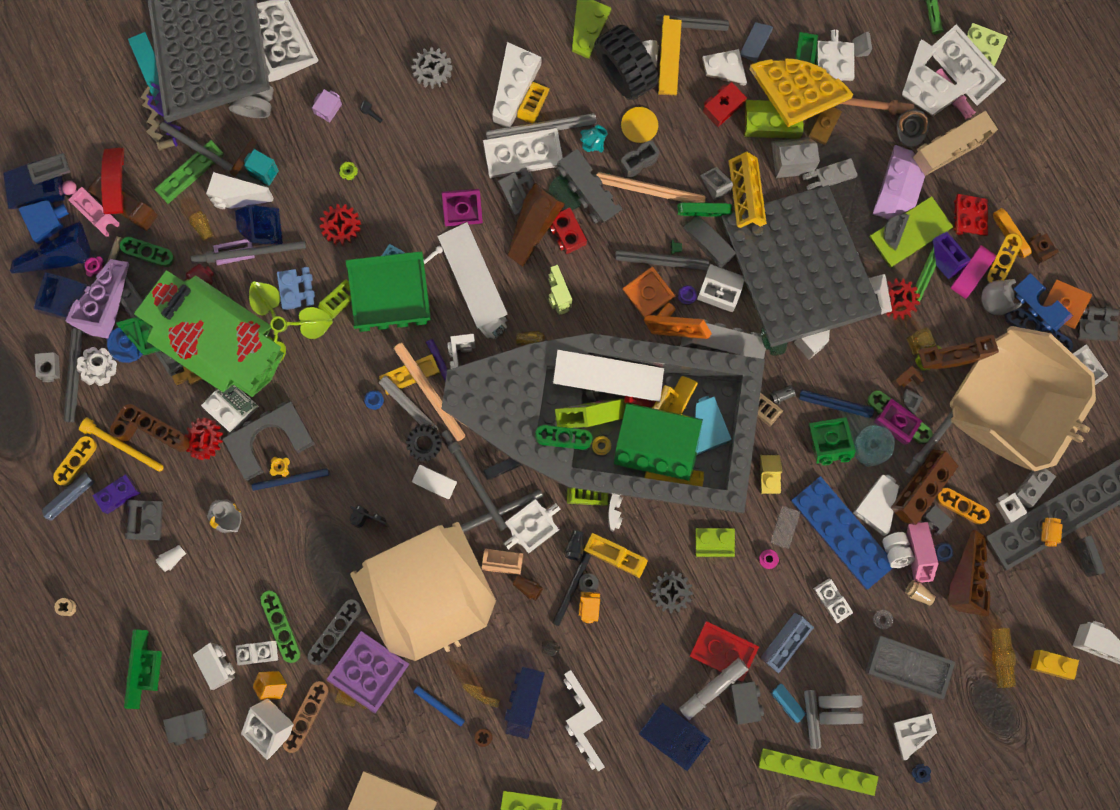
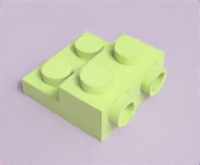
M558 265L550 267V274H548L551 286L548 300L552 309L556 308L557 313L562 315L569 312V308H572V298Z

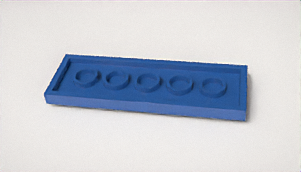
M821 476L791 500L792 504L865 590H868L892 569L887 557L888 554Z

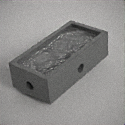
M876 636L865 674L939 700H944L955 662L883 636Z

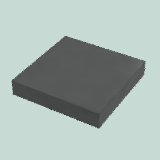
M1092 535L1074 540L1086 576L1091 577L1105 573Z

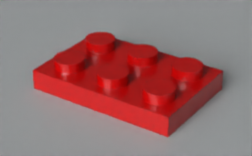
M705 621L689 657L720 672L738 657L750 668L759 646ZM745 672L737 680L743 682L747 672Z

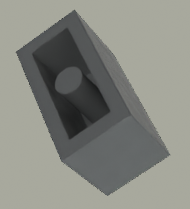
M755 681L729 685L736 724L761 721L764 712L762 704H758L757 697H760V689L758 685H755Z

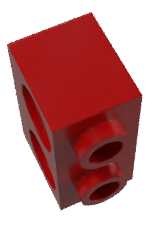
M569 207L559 212L549 227L551 233H556L559 239L556 241L559 249L569 254L587 245V239L571 208ZM560 220H565L567 222V225L565 227L558 226L557 222ZM572 236L576 241L573 244H569L565 239Z

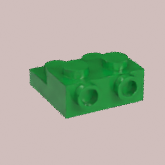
M847 417L809 423L808 427L813 443L812 449L816 464L821 463L827 466L836 460L845 463L854 458L855 446Z

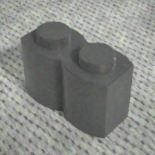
M653 141L645 142L637 151H631L621 159L620 168L627 178L636 176L642 168L650 167L658 160L660 151Z
M204 709L163 720L168 743L174 742L175 746L187 743V738L193 737L194 741L206 738L205 733L210 732Z

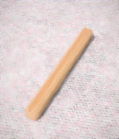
M602 172L597 173L602 184L685 203H705L706 196Z
M403 343L397 344L394 350L455 439L457 441L462 440L465 434L452 416L441 409L442 400Z

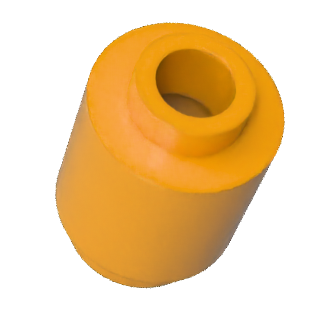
M1045 518V522L1042 523L1041 541L1045 542V546L1057 547V544L1061 543L1062 537L1061 519Z

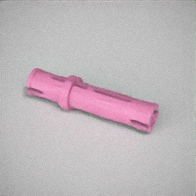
M942 68L936 71L937 74L952 83ZM961 95L953 101L952 105L957 107L967 120L976 112L966 101V96Z

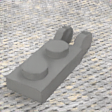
M850 158L816 169V171L806 173L802 177L803 180L818 178L819 182L811 183L806 187L808 191L821 186L838 184L856 178L858 175Z

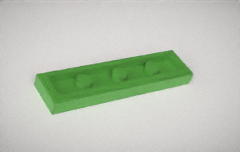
M212 140L203 146L221 158L224 156V153ZM196 152L154 190L169 204L214 165L215 162Z

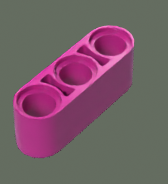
M980 245L971 257V261L959 274L950 289L966 299L997 255Z

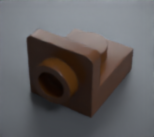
M911 366L897 377L892 384L895 388L899 386L904 388L912 381V378L919 385L924 381L923 374L918 368Z

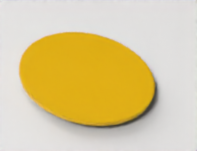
M632 108L622 118V132L632 142H648L658 131L657 117L647 108Z

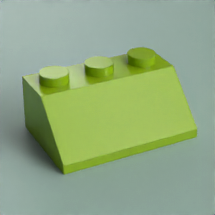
M746 100L744 137L801 138L803 134V121L787 127L771 101Z

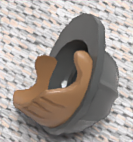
M917 109L906 110L897 120L899 140L909 147L922 143L928 132V118L922 111Z

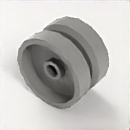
M270 86V90L230 102L229 110L235 114L250 118L269 117L271 112L269 101L273 99L274 89Z
M831 694V696H818L819 707L831 708L832 711L819 714L821 725L864 723L862 712L850 711V708L863 706L862 695Z

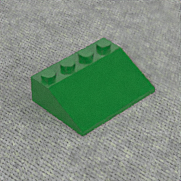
M627 403L616 446L614 464L690 481L694 471L703 419Z

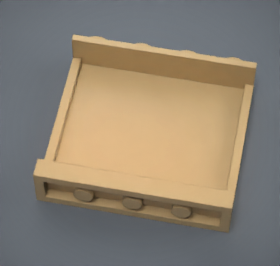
M363 771L348 810H434L438 800L370 772Z

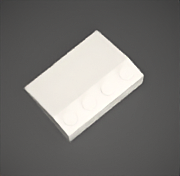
M269 0L257 3L269 82L284 78L318 62V58L289 0Z

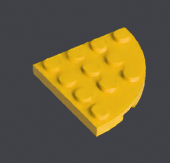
M770 59L750 65V71L787 127L845 102L853 96L850 89L839 78L835 79L826 73V69L806 61L796 59L773 61Z

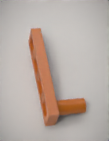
M666 303L657 316L647 315L644 319L651 334L708 339L712 334L704 319L671 317L676 310L671 303Z

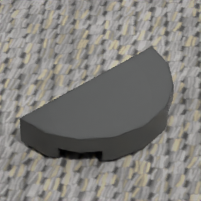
M900 214L888 220L884 227L883 235L885 242L895 251L910 215Z

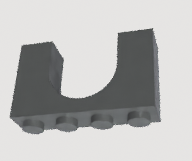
M285 401L277 406L278 409L272 412H264L260 415V419L244 423L243 428L238 431L234 429L223 438L225 445L246 481L264 472L253 451L254 439L263 429L276 427L285 431L297 453L315 444L292 402L288 403Z

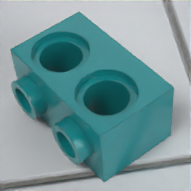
M255 149L244 160V166L249 175L270 186L279 171L275 161Z

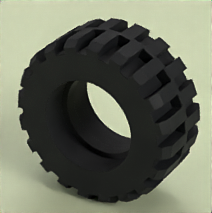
M618 24L596 39L594 49L597 58L611 83L614 84L622 96L629 100H635L657 85L658 73L654 62H652L650 54L638 36L628 26Z

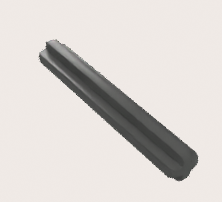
M658 14L656 16V25L662 26L664 15ZM666 15L669 16V19L682 20L681 27L720 31H727L729 28L728 20Z

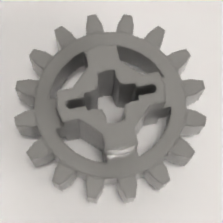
M433 47L430 48L429 52L424 48V54L417 53L418 59H413L415 64L412 66V71H415L413 77H418L417 83L423 82L425 88L428 84L431 85V89H434L435 84L440 88L441 82L447 83L446 77H451V72H449L452 70V65H449L451 59H446L447 53L441 54L439 48L436 52L433 50Z

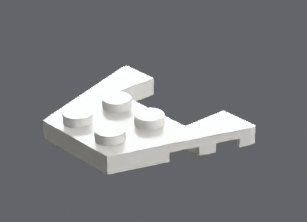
M921 39L902 96L931 116H934L953 103L959 96L967 93L973 86L978 85L982 80L967 70L958 83L954 85L925 66L936 50Z

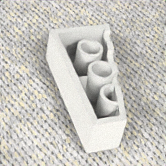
M507 42L493 110V122L505 128L512 126L518 114V109L541 66L540 56Z

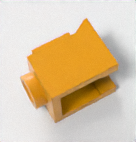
M581 591L579 616H582L581 620L585 623L598 621L600 593Z

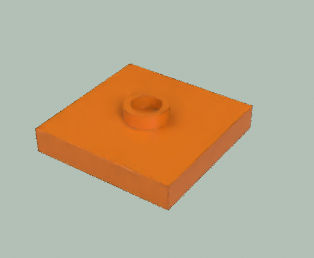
M653 266L622 288L644 319L647 315H652L675 298L674 293Z
M1056 280L1043 306H1051L1058 300L1073 315L1064 325L1075 329L1092 294Z

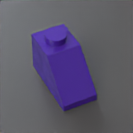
M948 232L933 239L937 267L948 279L961 273L971 261L968 255Z

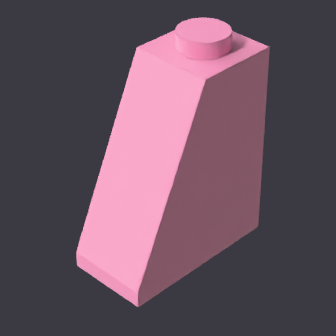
M918 522L916 525L909 524L906 535L910 543L909 547L912 549L915 558L911 563L913 580L920 583L934 581L938 559L928 522Z

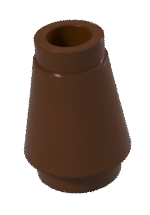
M519 575L513 583V586L530 600L536 601L543 590L540 583Z

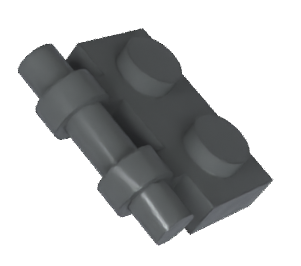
M526 167L520 169L522 177L519 179L514 172L498 180L514 215L521 212L524 199L527 196L521 184L526 183L529 191L534 185L533 176Z
M1087 305L1083 313L1086 314V319H1080L1078 322V339L1117 341L1118 322L1111 321V316H1118L1119 309H1112L1110 306L1097 308L1094 305ZM1094 315H1103V320H1094Z

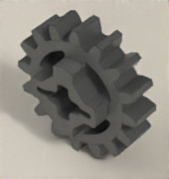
M671 571L670 576H668L664 572V578L658 576L657 580L659 582L652 583L656 587L650 591L655 594L652 601H658L656 607L661 605L662 612L669 609V614H672L673 609H675L679 613L680 607L687 608L685 602L690 603L692 601L688 598V595H693V592L688 590L692 587V584H686L687 577L681 579L682 573L675 576L674 571ZM669 580L667 587L660 588L664 581ZM676 580L682 584L684 589H680L676 585ZM671 586L674 591H677V594L673 595L672 601L670 594H667ZM660 596H664L667 599V604L661 600ZM678 597H684L679 604L675 605Z

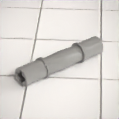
M738 657L698 694H693L694 696L679 708L680 711L690 720L703 708H706V704L720 695L731 683L734 684L738 678L749 670L748 666Z

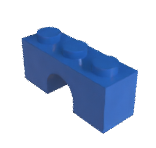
M1031 273L1014 288L1017 292L1016 298L1022 303L1026 301L1031 306L1028 310L1035 317L1040 315L1044 319L1041 323L1048 330L1053 328L1057 331L1073 316L1058 300L1051 306H1041L1039 297L1046 288Z

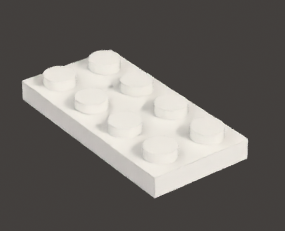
M957 24L932 46L936 50L932 56L956 83H958L967 70L981 78L982 81L966 93L977 106L1006 81Z
M557 128L483 140L490 178L506 176L514 172L518 174L521 173L520 169L526 167L528 172L558 167V161L563 159Z

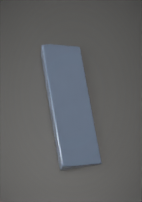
M84 472L42 509L45 519L53 520L94 484L95 481L87 472Z
M794 613L760 659L777 673H780L814 627L802 616Z

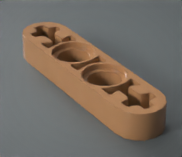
M318 681L313 683L293 721L294 725L291 733L294 731L296 734L302 735V738L297 737L295 740L297 747L289 749L287 741L293 740L295 736L290 733L288 739L283 743V748L287 752L294 753L301 748L329 693V687L325 682ZM321 685H323V690L325 692L324 694H319L317 698L321 699L320 703H318L316 700L309 699L311 695L315 697L317 691L314 690L315 687H320ZM309 702L314 703L316 706V710L312 714L307 713L305 710V706ZM299 720H304L307 724V728L303 732L298 731L296 728V723Z

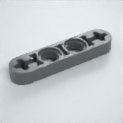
M348 600L343 604L309 651L308 660L311 664L321 665L329 657L360 614L361 605L358 601ZM355 603V608L357 609V611L355 613L351 612L349 614V617L352 618L349 621L346 617L342 616L341 613L344 612L345 614H347V612L349 611V608H347V606L349 604L353 605ZM338 619H344L346 622L343 630H338L335 627V622ZM326 635L334 637V643L331 646H326L323 642ZM319 644L323 648L328 649L327 653L322 651L320 654L321 661H313L314 656L312 654L314 652L318 653L321 649L317 647Z

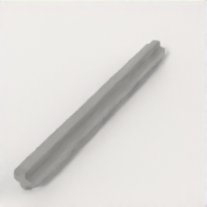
M592 113L489 130L486 132L488 140L554 128L564 130L594 125L597 123L596 115Z

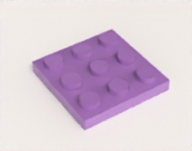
M361 631L328 676L327 681L373 713H376L408 668L409 663L389 652L387 648Z

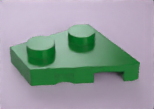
M139 317L116 323L143 355L161 351L147 342L150 335L148 331L151 325Z

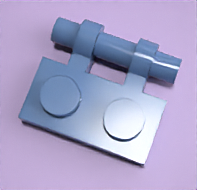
M309 267L302 268L301 276H297L296 269L277 272L283 310L302 308L301 300L305 299L307 306L314 305L315 292L312 290L311 281H313ZM300 283H304L305 292L300 293Z

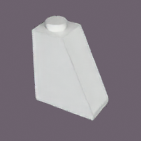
M881 475L853 512V514L883 536L890 532L894 512L891 506L896 501L899 488L895 484L896 480L889 475Z

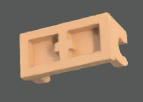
M485 549L482 570L521 575L523 554Z

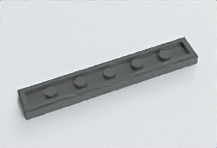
M126 276L120 302L130 317L134 318L137 317L134 313L143 302V299ZM155 352L170 376L183 369V365L164 352Z

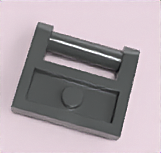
M127 500L129 512L125 539L161 541L163 502ZM137 507H142L140 534L135 533Z

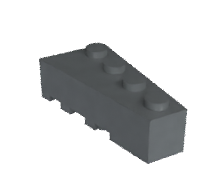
M578 149L558 161V172L562 177L565 176L569 181L567 183L568 187L573 193L576 192L580 197L578 199L579 203L584 209H588L590 212L589 217L594 224L597 223L600 226L622 210L619 204L615 206L613 203V195L610 191L603 190L601 179L596 174H591L592 167Z

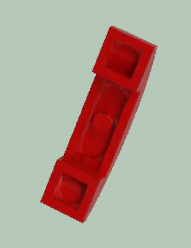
M124 148L104 149L101 169L104 215L123 213L122 165H124Z

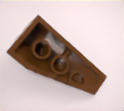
M972 530L950 585L948 605L959 612L989 616L990 591H986V579H989V574L986 573L984 562L987 561L986 539L984 535L976 530Z

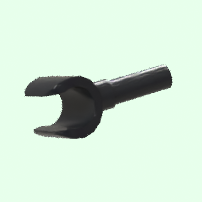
M363 101L360 111L363 114L372 116L381 123L383 119L371 111L372 104Z

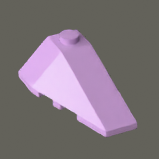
M110 259L96 276L95 282L84 290L85 294L72 304L66 322L89 335L109 338L116 320L129 263Z

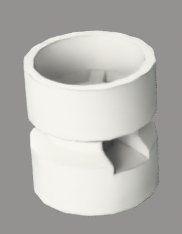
M893 533L883 539L882 543L886 553H888L887 557L892 568L908 566L915 560L912 549L909 547L910 543L906 533Z

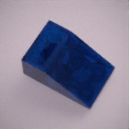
M28 164L3 173L9 210L49 200L51 203L65 200V194L62 190V175L34 184L27 167Z
M45 272L34 309L41 314L66 320L72 304L85 294L84 290L87 286L90 287V285Z
M664 703L660 704L639 732L640 736L685 771L689 770L711 740Z

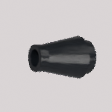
M572 531L571 538L564 551L567 559L579 561L583 556V532Z

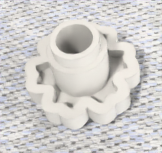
M91 347L84 350L83 357L77 359V371L81 373V380L88 385L96 383L98 386H102L110 382V376L116 374L117 363L112 360V356L105 348H101L98 351L97 348Z

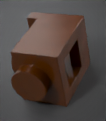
M1038 233L1030 238L1031 242L1028 245L1038 265L1054 257L1059 252L1047 233L1044 235Z

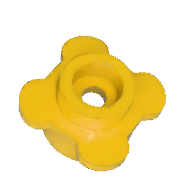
M277 457L271 459L272 469H270V474L272 476L282 475L286 477L289 474L288 465L290 460Z

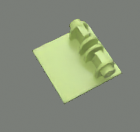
M972 23L967 33L968 38L995 66L1008 36Z

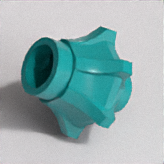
M597 124L589 130H582L580 132L582 135L580 140L583 142L582 148L585 151H599L600 153L604 151V141L608 133L603 126Z

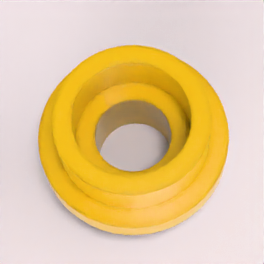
M598 436L593 440L592 449L597 455H606L611 450V442L605 436ZM604 443L605 448L599 449L598 444Z

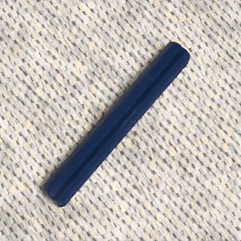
M801 390L799 394V400L871 418L874 413L873 407L819 393Z

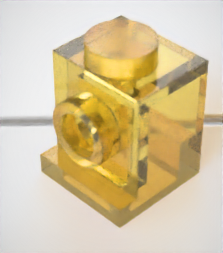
M929 327L914 332L911 336L907 337L913 355L919 354L918 350L936 345Z

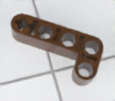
M97 175L87 189V192L102 202L101 176ZM122 191L124 197L123 213L119 214L143 230L148 231L158 215L148 205L141 201L138 202Z
M126 404L121 408L110 427L111 435L123 442L129 441L138 428L176 451L184 452L190 446L189 438L183 433L132 404ZM135 411L134 416L129 418L130 413ZM150 420L149 426L145 427L146 421ZM124 428V432L119 435L120 429ZM166 429V433L160 436L161 431ZM175 437L181 440V442L176 443L175 441H173V438Z

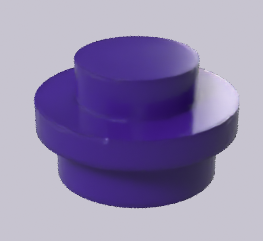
M683 286L678 292L679 301L686 305L692 304L697 298V292L692 286Z

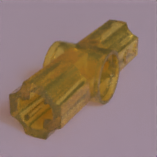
M1010 628L992 629L994 647L992 662L994 667H996L998 688L1016 687L1014 673L1016 656L1011 644Z

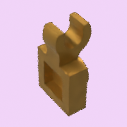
M184 366V372L172 376L176 385H180L189 380L190 385L204 380Z

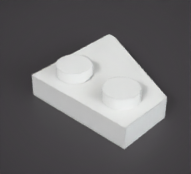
M739 49L702 57L707 77L720 78L727 82L730 80L743 86L747 84Z
M932 714L893 723L902 760H907L910 755L921 748L928 739H931L937 733Z

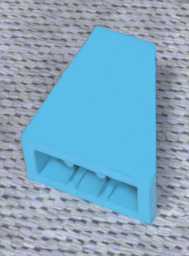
M709 396L700 398L698 400L699 403H696L695 418L703 419L697 455L727 444L732 440L715 397L709 398Z

